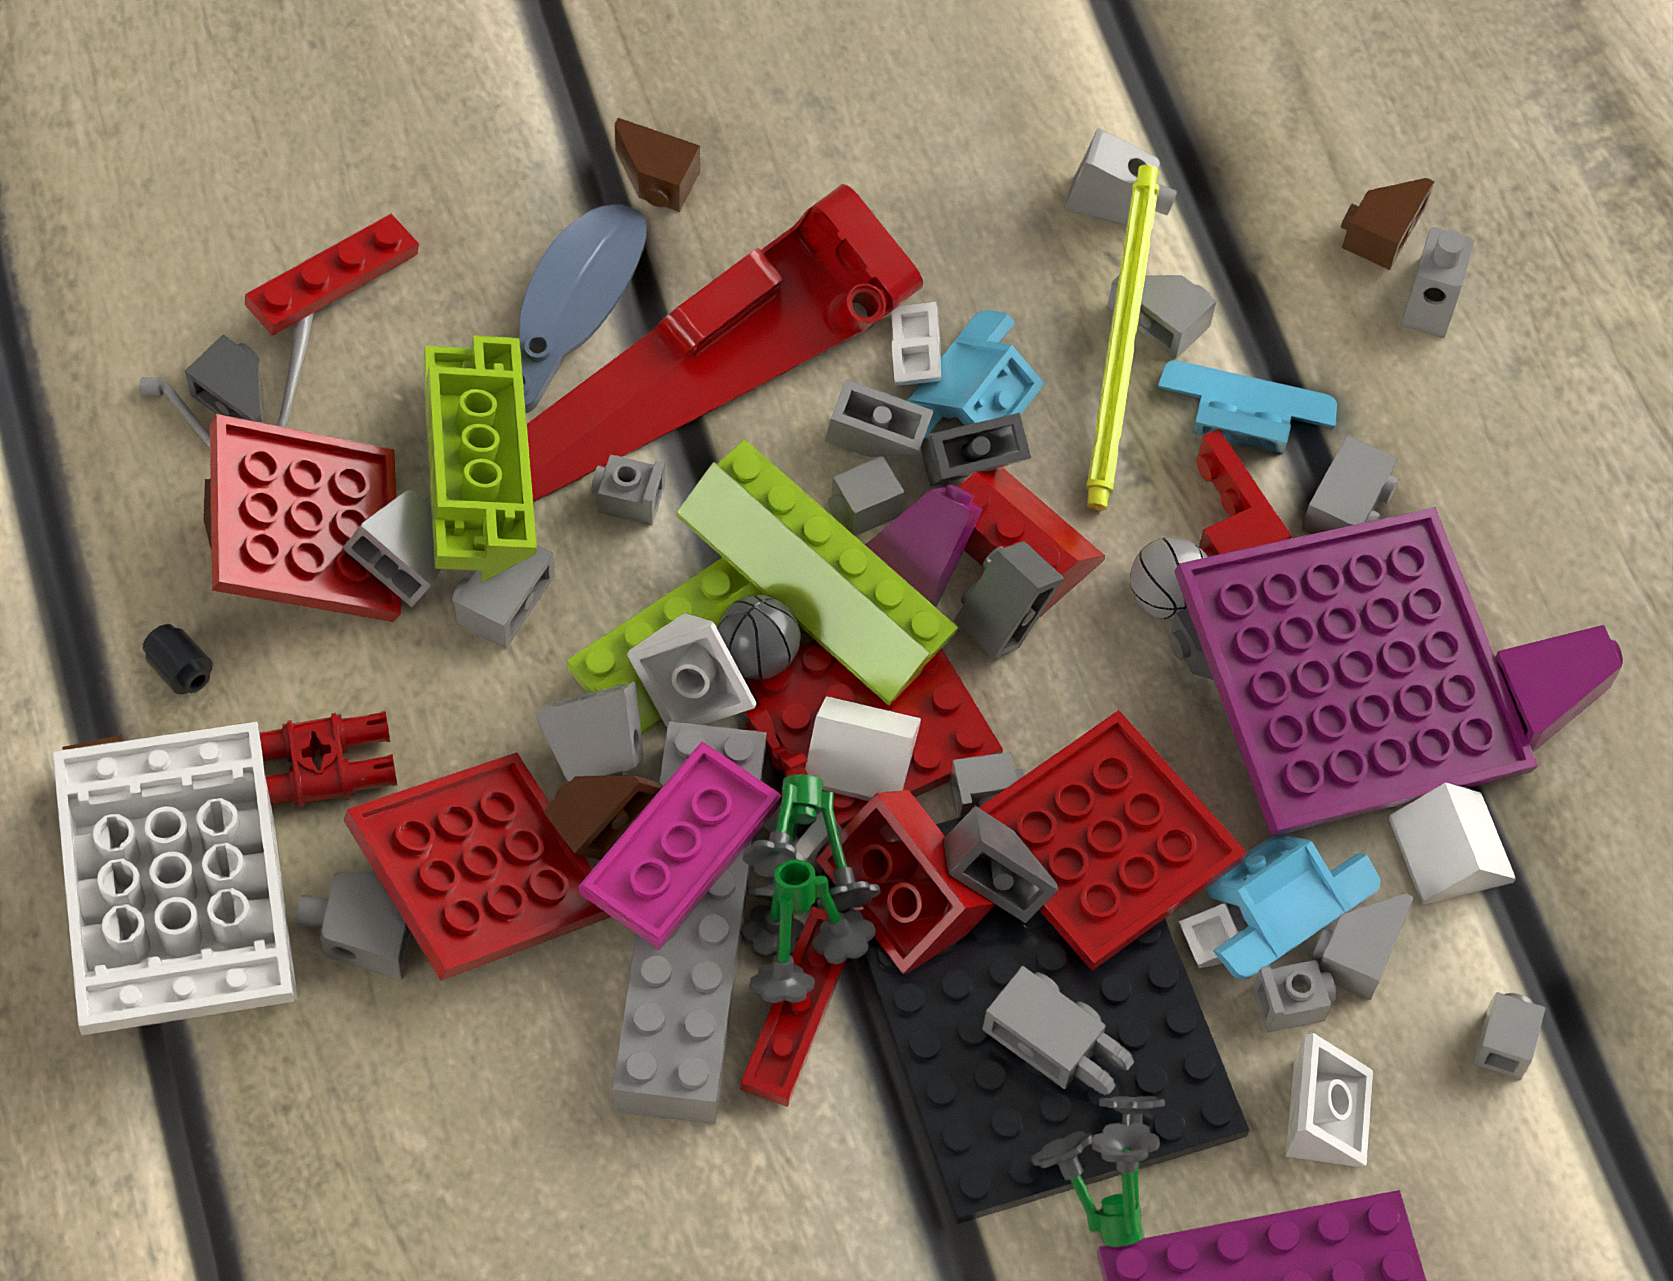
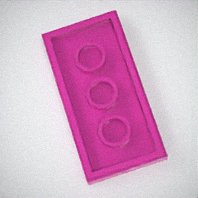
M701 741L579 885V894L660 950L782 803V795Z

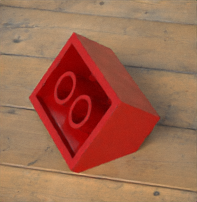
M1004 468L974 472L958 486L974 496L972 503L983 508L964 549L982 567L985 559L996 548L1000 546L1006 548L1025 541L1064 577V580L1040 617L1105 560V555Z
M909 790L876 793L839 833L847 867L852 868L855 882L867 881L869 884L879 885L881 891L878 896L871 898L872 901L870 903L852 908L860 912L864 920H869L873 923L876 929L874 937L903 974L911 972L965 937L996 905L948 874L943 842L945 836ZM829 844L816 860L835 884L833 871L836 870Z

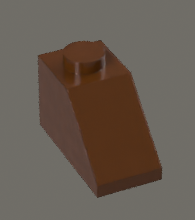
M617 118L615 122V151L638 197L655 207H666L680 212L700 173V145Z
M1423 178L1368 190L1360 205L1357 206L1352 203L1344 216L1341 228L1347 230L1342 248L1390 270L1426 209L1435 181Z
M635 775L575 776L557 791L555 799L543 813L575 854L601 860L662 789L663 785Z

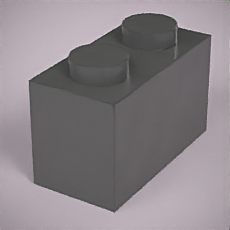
M1025 541L1006 548L1000 546L988 555L983 563V568L985 569L983 575L978 582L970 586L961 598L963 606L954 619V622L993 659L1020 648L1064 580V577Z

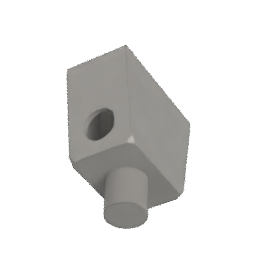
M1097 128L1075 173L1064 209L1127 226L1132 185L1134 181H1137L1138 168L1142 165H1151L1158 169L1160 161L1157 157ZM1158 184L1159 193L1157 195L1155 211L1167 216L1177 191Z
M1430 228L1418 263L1401 326L1445 338L1472 252L1474 240L1471 237L1462 235L1454 230ZM1438 288L1442 290L1440 301L1429 300L1425 296L1427 289Z
M407 490L365 520L342 549L411 607L435 582L441 569H435L431 494L424 500L414 491Z
M634 681L550 702L535 712L537 720L568 782L575 776L623 775L622 771L635 768L643 760L644 752L639 707Z
M374 871L336 873L333 877L328 899L301 895L297 908L296 923L301 926L322 928L320 939L324 955L379 974L402 979L411 931Z

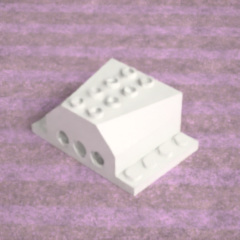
M258 722L54 751L53 759L78 1027L81 1035L289 1003L298 1000L275 823L265 778Z

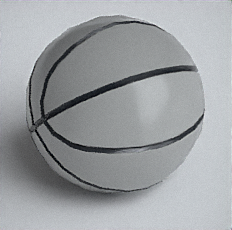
M1163 537L1150 542L1140 550L1130 572V586L1136 602L1152 616L1173 621L1176 612L1187 608L1174 570L1179 563L1208 556L1197 545L1183 538Z

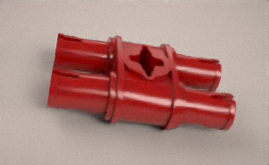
M386 710L380 713L343 719L341 714L331 713V717L297 723L287 720V723L282 724L283 729L259 732L263 762L288 758V762H293V767L289 768V773L265 776L271 806L294 802L295 807L305 808L306 803L344 797L345 801L350 800L349 797H354V792L392 785L398 786L393 754L355 762H349L348 758H343V753H347V748L391 742ZM316 750H320V755L323 756L320 771H317L314 764Z

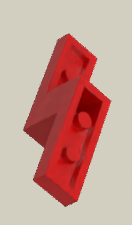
M1219 428L1203 435L1196 458L1197 467L1201 476L1207 482L1211 481L1219 492L1223 508L1230 517L1203 529L1199 548L1210 557L1291 539L1292 535Z

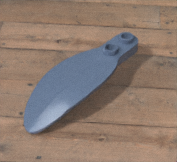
M615 204L602 206L587 212L572 222L556 237L535 269L525 293L520 315L519 340L523 384L525 385L523 388L526 413L531 412L540 402L558 371L562 358L578 349L597 331L615 308L627 288L638 265L647 238L646 220L644 215L638 210L629 206ZM538 345L546 348L542 353L531 351L534 346Z

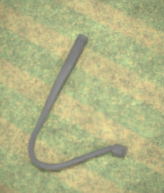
M314 313L295 323L289 370L280 417L277 426L286 428L295 389L308 345ZM162 377L141 378V394L143 396H158L165 393L210 448L209 432L172 386L167 382H163Z

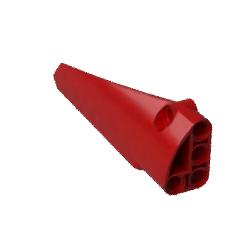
M839 185L807 209L790 229L762 250L756 248L675 308L656 328L527 423L533 502L594 472L598 465L606 466L610 454L623 457L846 340L865 334L873 325L923 287V279L919 270L861 197L848 185ZM852 303L861 304L865 308L868 317L859 316L854 311Z

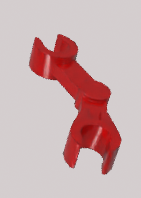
M762 704L744 711L745 716L749 720L745 723L747 730L766 732V749L776 770H783L786 777L800 774L809 775L803 764L808 762L807 758L802 752L791 755L784 745H780L776 738L777 734L771 718Z

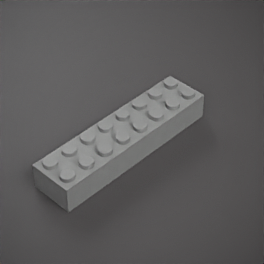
M673 721L668 722L659 781L663 786L701 741L762 781L766 754V732ZM755 836L660 950L636 934L612 1089L614 1112L716 1124L747 897L746 891L751 867L742 858L744 850L752 847Z

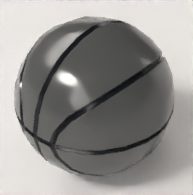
M758 594L742 597L728 606L717 624V630L743 678L749 680L771 679L783 673L798 653L801 639L798 622L792 611L776 598Z

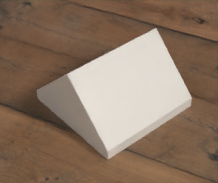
M684 613L630 649L627 653L630 662L667 729L669 721L704 725L753 709L757 704L713 621Z
M826 696L816 715L807 758L808 762H806L805 769L809 775L816 776L823 781V790L869 801L876 793L902 791L921 718Z
M1445 782L1389 816V822L1422 905L1514 883L1515 875L1480 792Z
M1314 1033L1305 1035L1294 1060L1286 1157L1353 1167L1366 1166L1373 1070Z

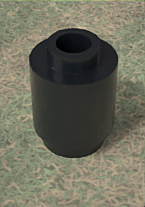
M164 624L155 628L144 640L143 651L146 653L147 663L176 694L195 693L208 683L213 667L212 660L183 629L175 628L171 624Z

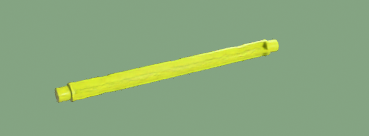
M1142 165L1138 168L1137 181H1134L1132 185V196L1096 422V436L1092 448L1088 481L1086 482V489L1089 491L1087 507L1097 511L1107 509L1109 494L1113 493L1118 445L1121 438L1131 373L1135 333L1138 327L1150 248V235L1153 228L1157 195L1159 193V185L1157 184L1158 169L1151 165Z

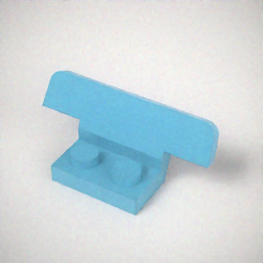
M984 310L974 315L941 357V381L921 383L907 400L934 411L924 438L930 434L942 417H957L965 426L1020 413L1021 416L1044 386L1043 380L1013 345L1000 343L1015 324L1014 320L1007 313Z
M1178 360L1170 361L1165 365L1157 389L1201 398L1193 434L1203 436L1219 428L1228 442L1283 454L1288 441L1291 419L1333 429L1336 424L1337 402L1328 394Z
M1285 834L1269 837L1249 850L1242 863L1206 888L1210 898L1239 906L1244 920L1249 925L1212 951L1233 977L1239 980L1249 979L1259 972L1260 967L1270 965L1339 918L1341 914L1348 912L1377 892L1381 883L1380 877L1365 854L1357 853L1332 871H1329L1312 841Z

